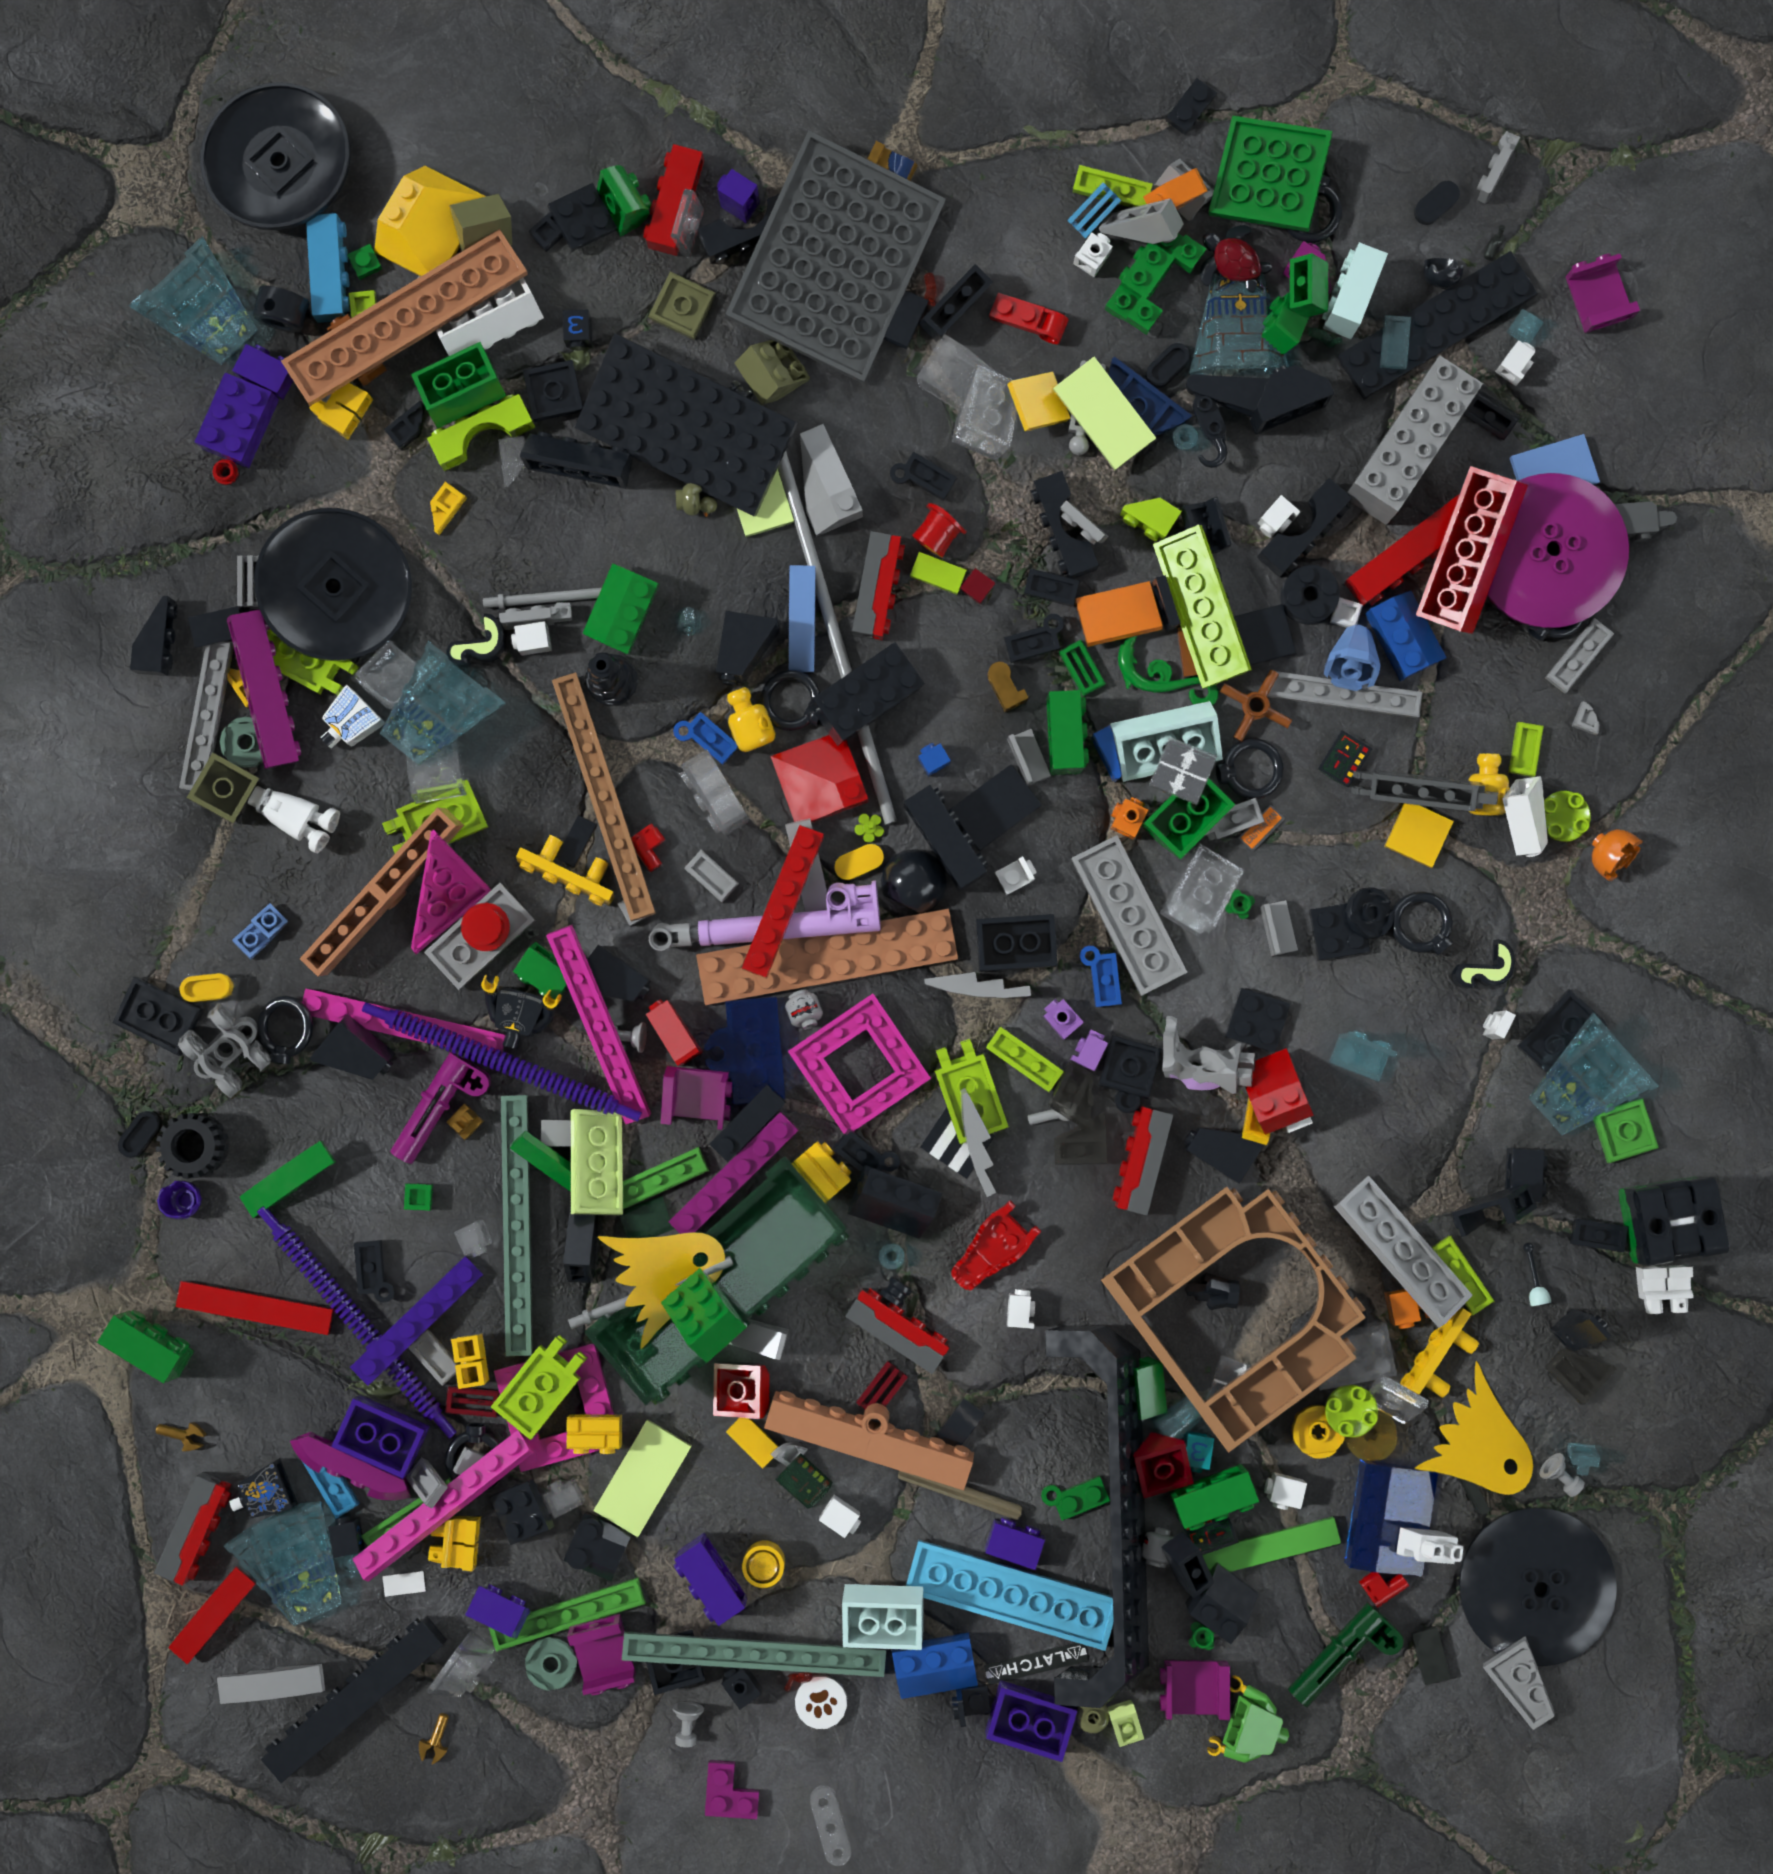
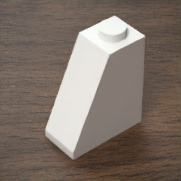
M1541 776L1516 779L1502 799L1516 856L1525 855L1526 857H1533L1542 853L1548 843Z

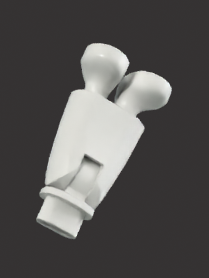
M256 786L248 800V804L255 807L258 813H261L271 823L298 841H301L304 837L307 838L310 851L317 854L325 848L330 836L321 830L310 827L307 822L314 823L327 832L333 833L340 818V811L334 808H330L322 814L318 812L319 805L293 795L273 791L270 788L265 790Z

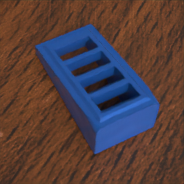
M1109 725L1094 733L1091 741L1112 781L1116 782L1122 776L1113 731Z

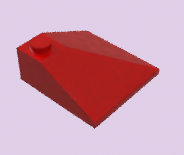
M828 735L771 756L794 822L810 818L811 823L869 802L847 741L837 746L831 736Z

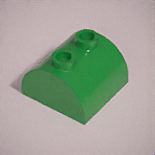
M615 165L600 171L597 191L617 226L616 231L621 237L639 227L648 218L650 213L648 209H651V202L646 194L640 196L636 188L639 187V182L633 172L628 174L621 165Z

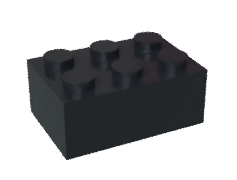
M1054 914L976 919L979 972L1058 966Z

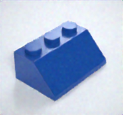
M1412 591L1392 597L1371 608L1365 614L1400 682L1446 659L1428 621L1425 618L1416 616L1419 604Z
M969 1632L923 1640L922 1650L892 1649L901 1699L978 1686Z

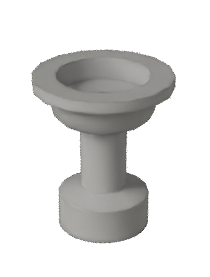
M641 1022L640 1025L632 1029V1032L620 1031L617 1025H614L621 1041L631 1042L632 1047L637 1049L639 1053L644 1051L647 1038L646 1023Z
M1556 1453L1544 1462L1539 1474L1543 1479L1558 1478L1564 1484V1492L1570 1497H1574L1582 1491L1585 1482L1579 1476L1571 1477L1565 1471L1564 1455Z
M694 1702L676 1703L673 1705V1711L682 1720L681 1732L676 1734L675 1744L680 1747H693L696 1745L697 1736L692 1733V1722L698 1719L699 1715L704 1712V1707Z

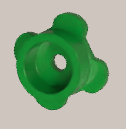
M1233 890L1230 902L1225 905V910L1227 913L1237 914L1240 919H1246L1249 916L1248 911L1255 903V899L1251 895L1241 894L1240 890ZM1238 902H1241V903H1242V906H1241V907H1239V906L1237 905Z
M1193 1622L1191 1624L1192 1636L1188 1640L1189 1645L1192 1648L1213 1649L1215 1633L1205 1625ZM1205 1634V1637L1201 1638L1200 1635Z

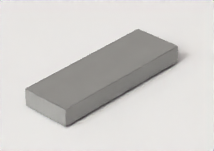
M1593 618L1547 674L1545 679L1564 694L1567 693L1612 638L1614 633L1596 618Z

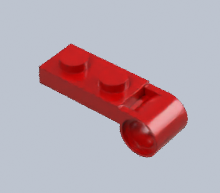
M1001 293L997 294L989 314L990 320L1037 334L1042 340L1051 344L1060 343L1069 321L1065 315Z

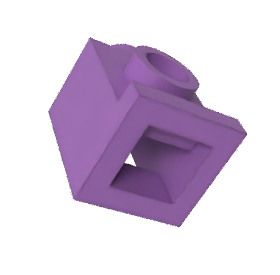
M1054 999L1044 1008L1047 1012L1043 1016L1044 1019L1063 1040L1084 1023L1064 999L1060 1002ZM1060 1012L1066 1014L1067 1019L1065 1022L1058 1021L1057 1015Z
M1090 1030L1086 1038H1080L1075 1048V1051L1079 1053L1077 1056L1072 1055L1070 1060L1091 1071H1095L1108 1044L1103 1041L1105 1036Z

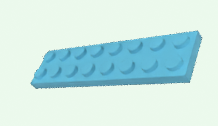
M918 1540L905 1586L923 1587V1598L1106 1651L1113 1626V1596Z

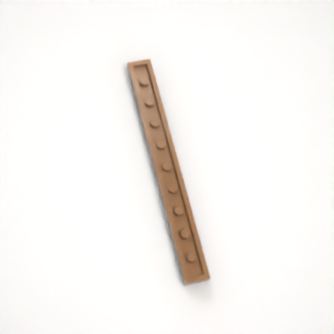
M575 672L554 679L552 683L630 921L656 914L578 675Z

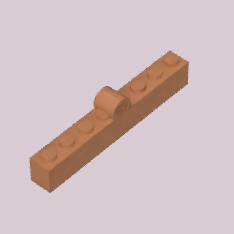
M437 807L301 956L300 960L318 977L328 975L378 919L404 898L407 893L406 889L425 869L431 831L435 830L449 843L464 825L447 808Z
M775 1391L764 1429L960 1490L965 1489L974 1458V1452H971L965 1446L956 1445L954 1447L936 1437L929 1439L920 1436L914 1430L904 1431L895 1428L893 1424L889 1423L890 1414L888 1409L878 1403L869 1405L865 1409L864 1415H852L846 1413L840 1407H826L820 1405L814 1399L804 1400L788 1391ZM871 1419H878L880 1422H874Z

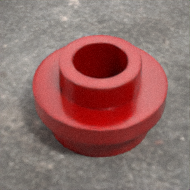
M222 459L214 465L212 473L218 483L230 485L237 480L239 470L233 461ZM230 469V474L224 477L222 475L223 471Z

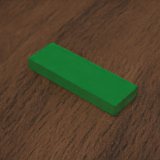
M525 1130L512 1143L510 1149L571 1192V1163Z

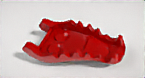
M1011 1200L993 1212L981 1224L965 1254L952 1268V1277L962 1288L971 1291L986 1277L1016 1262L1041 1233L1037 1226H1034L1027 1232L1009 1214L1016 1206Z

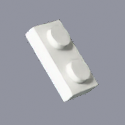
M1507 1010L1494 1012L1493 1015L1489 1014L1483 1024V1028H1485L1483 1035L1490 1039H1504L1516 1015Z

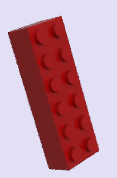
M1470 466L1416 616L1461 632L1473 634L1526 493L1527 484Z

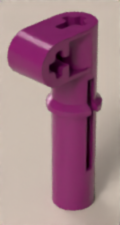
M450 1051L428 1089L421 1092L422 1099L391 1148L390 1153L408 1164H413L443 1112L450 1109L449 1102L457 1089L471 1096H480L490 1087L491 1078L489 1074L474 1063ZM469 1068L474 1070L471 1075L472 1079H475L477 1076L482 1078L480 1083L483 1087L478 1086L474 1088L472 1080H469L466 1085L461 1083ZM441 1086H445V1090L418 1134H415L414 1131Z

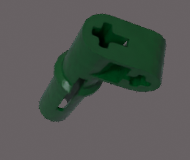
M1367 1602L1337 1635L1330 1637L1331 1642L1290 1685L1288 1690L1301 1704L1308 1708L1351 1660L1355 1662L1356 1654L1368 1641L1382 1653L1394 1655L1402 1649L1403 1637L1386 1617ZM1380 1628L1390 1637L1389 1640L1383 1639L1378 1632Z

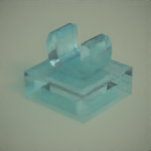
M1522 309L1507 333L1522 343L1530 344L1544 322Z
M1568 1443L1567 1454L1574 1465L1573 1467L1577 1468V1475L1588 1476L1589 1466L1599 1467L1600 1456L1595 1445Z

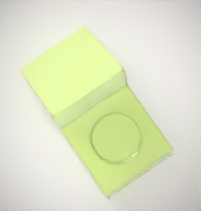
M1132 1700L1108 1707L1119 1747L1144 1740Z

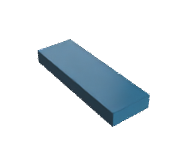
M303 1463L335 1518L340 1517L360 1504L344 1476L340 1478L332 1476L326 1472L327 1468L322 1467L320 1473Z

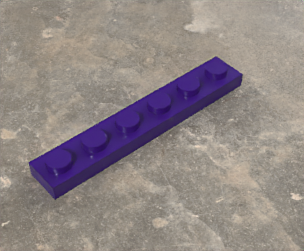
M465 1256L350 1368L369 1386L469 1290L483 1274Z

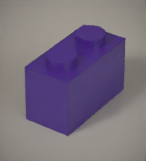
M731 169L728 175L724 174L717 184L721 208L747 223L760 204L758 187L755 183Z
M246 344L232 371L238 378L267 389L276 397L284 400L293 383V379L281 362L285 358L278 356L276 359L269 355L270 352L259 345H256L254 348Z
M1004 1517L1001 1518V1521L994 1519L985 1546V1553L1036 1570L1045 1542L1044 1535L1040 1534L1041 1530L1032 1526H1026L1025 1529L1015 1526V1521Z
M491 1584L487 1588L479 1586L465 1616L511 1638L517 1639L531 1610L524 1606L526 1601L514 1595H511V1598L508 1599L501 1595L502 1589Z

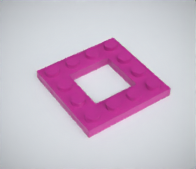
M871 994L788 1051L843 1134L849 1128L855 1131L931 1079L874 994ZM867 1029L895 1072L852 1101L824 1058Z
M591 1343L558 1352L567 1362H570L579 1351L588 1357L575 1372L581 1377L577 1383L585 1413L590 1415H614L596 1344ZM526 1362L494 1371L500 1394ZM507 1421L510 1434L512 1435L518 1429ZM538 1431L532 1440L526 1437L534 1453L520 1463L519 1468L520 1472L584 1454H574L573 1449H567V1431L540 1438ZM589 1449V1453L599 1451L600 1449Z

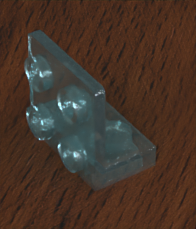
M1355 1030L1340 1034L1329 1063L1379 1082L1387 1059L1396 1057L1398 1053L1391 1050L1393 1045L1380 1040L1368 1041V1035Z

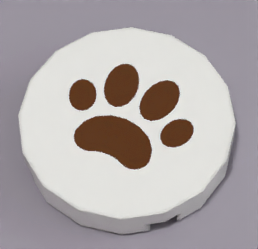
M814 1675L806 1679L799 1687L795 1697L796 1711L799 1718L807 1726L815 1729H828L836 1725L843 1718L847 1708V1694L842 1684L831 1678V1676Z

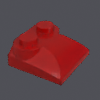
M714 1363L713 1416L764 1418L769 1408L770 1376L766 1366L762 1364Z

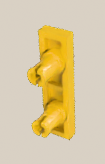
M549 835L540 854L536 855L520 847L516 859L520 863L519 867L530 873L537 871L543 874V879L553 884L560 882L566 885L565 889L573 894L579 895L583 893L589 896L588 900L596 905H611L614 899L613 891L599 884L609 865L608 862L596 857L586 877H582L553 862L563 842L552 835Z
M1461 1307L1445 1325L1431 1333L1428 1345L1424 1351H1421L1416 1356L1415 1365L1411 1371L1402 1378L1400 1388L1398 1389L1399 1392L1413 1401H1416L1424 1387L1442 1398L1448 1394L1451 1386L1433 1373L1453 1343L1469 1354H1472L1477 1349L1479 1342L1462 1330L1471 1316L1470 1312Z

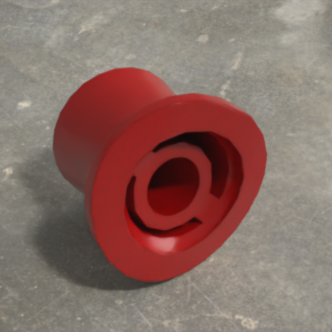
M928 503L926 507L930 512L921 526L913 533L912 537L926 549L943 558L949 545L959 533L966 534L967 531L943 508Z
M491 903L474 905L464 914L461 921L463 938L471 947L479 951H492L499 948L506 941L510 931L509 918L499 906Z

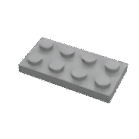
M499 883L477 903L495 904L509 918L510 931L502 946L492 951H479L471 947L462 936L461 918L424 952L458 990L466 986L536 921L502 883Z

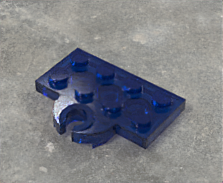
M777 997L725 1001L727 1027L718 1029L711 1034L704 1047V1050L710 1051L712 1048L719 1046L724 1050V1057L718 1062L706 1059L707 1066L712 1071L729 1072L728 1078H732L734 1104L749 1103L767 1084L786 1100Z

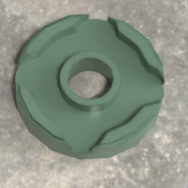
M241 717L231 721L221 733V752L229 762L238 767H257L263 761L252 718ZM244 736L252 738V745L248 749H242L240 746V740Z
M548 1636L539 1639L531 1646L525 1658L528 1678L535 1686L543 1690L551 1691L565 1687L573 1679L577 1670L578 1659L575 1649L569 1645L568 1641L560 1637ZM547 1657H554L558 1661V1668L555 1670L547 1669L544 1660Z

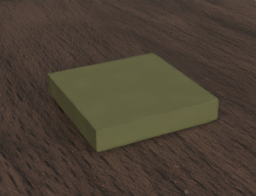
M670 272L648 317L658 324L695 340L716 298V293Z

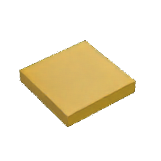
M1053 372L1013 380L1007 384L1025 432L1067 422L1071 419L1067 407L1053 390L1058 385Z
M1404 803L1384 847L1432 868L1454 821L1420 805Z

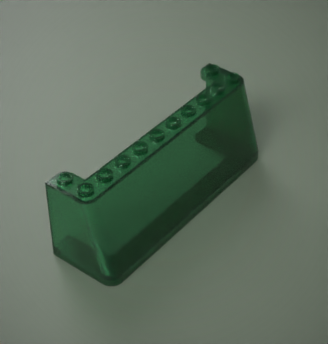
M785 1156L765 1173L768 1178L705 1233L715 1238L721 1244L725 1257H731L733 1266L723 1269L715 1282L746 1327L751 1324L748 1320L752 1316L757 1314L759 1317L771 1307L768 1302L775 1296L778 1299L784 1296L790 1290L788 1285L794 1279L799 1282L809 1274L808 1267L815 1261L817 1264H820L830 1255L827 1250L833 1245L839 1247L850 1237L847 1234L850 1228L795 1162ZM703 1252L697 1253L693 1257V1263L697 1267L704 1266L708 1261V1256ZM639 1305L627 1307L614 1314H604L584 1333L645 1406L652 1403L657 1405L671 1395L669 1389L675 1384L680 1387L691 1377L689 1372L697 1366L700 1369L706 1362L687 1345L671 1318L640 1349L642 1335L648 1318L637 1322L638 1315L645 1306Z

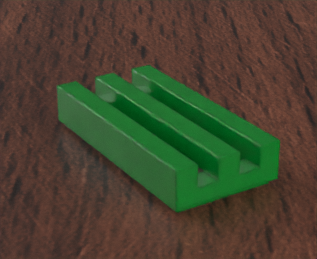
M1082 640L1058 652L1078 690H1080L1082 697L1105 686L1106 683ZM1076 648L1080 649L1097 683L1093 684L1075 651ZM1070 652L1088 688L1085 689L1066 653Z

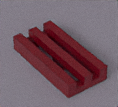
M887 1360L857 1399L856 1403L864 1409L876 1403L896 1375H898L900 1379L880 1403L886 1407L908 1376ZM888 1369L892 1370V1373L867 1404L864 1401L886 1371Z
M448 1386L445 1413L497 1418L499 1414L494 1409L490 1411L452 1407V1402L492 1406L500 1396L499 1390L469 1387L458 1389V1386ZM453 1393L494 1396L493 1400L453 1397Z

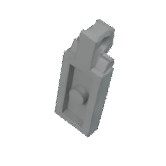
M1506 131L1498 143L1500 154L1495 153L1488 166L1491 169L1489 175H1483L1478 184L1477 190L1480 191L1478 201L1484 204L1489 201L1520 140L1519 136Z
M557 602L551 608L538 605L531 607V610L524 611L518 608L507 609L505 613H499V618L505 630L515 629L514 626L544 621L547 625H554V622L572 621V609L570 603Z
M1256 798L1235 805L1205 835L1208 836L1209 841L1218 840L1264 823L1265 821Z

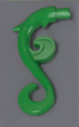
M1137 637L1126 638L1124 644L1120 645L1118 665L1125 680L1127 690L1130 689L1132 684L1143 691L1162 693L1201 684L1198 677L1170 681L1172 674L1171 666L1163 660H1154L1149 663L1147 668L1150 678L1157 673L1160 679L1158 681L1145 679L1137 673L1133 663L1137 664V660L1133 655L1135 651L1133 647ZM1217 685L1207 688L1208 694L1205 698L1197 697L1195 689H1191L1189 691L1191 703L1195 705L1210 701L1213 706L1219 695Z

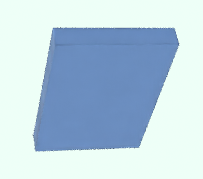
M1584 434L1516 454L1509 458L1517 481L1537 474L1561 473L1581 478L1592 485L1600 482Z

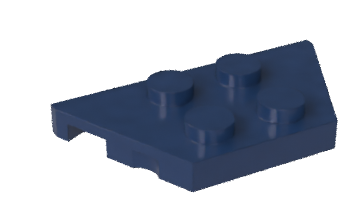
M1116 357L1112 358L1109 377L1155 437L1190 420L1192 417L1190 413Z

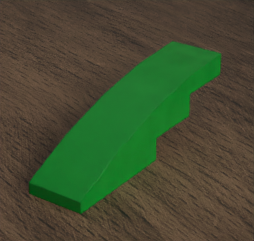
M319 1141L239 1196L252 1218H255L259 1215L257 1211L264 1206L265 1209H269L315 1178L317 1174L336 1163L324 1142Z

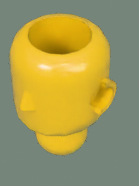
M746 687L727 694V701L735 710V713L731 714L728 718V725L738 749L742 752H749L769 744L775 739V730L765 706L762 704L752 705L750 700L751 693Z
M1479 753L1477 756L1479 773L1472 774L1468 781L1480 782V785H1486L1485 791L1498 792L1499 794L1497 805L1483 804V809L1469 811L1471 814L1503 815L1506 813L1502 798L1510 788L1508 777L1504 774H1498V767L1501 765L1502 760L1500 754Z

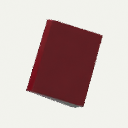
M1151 1432L1133 1455L1143 1498L1194 1484L1184 1440Z

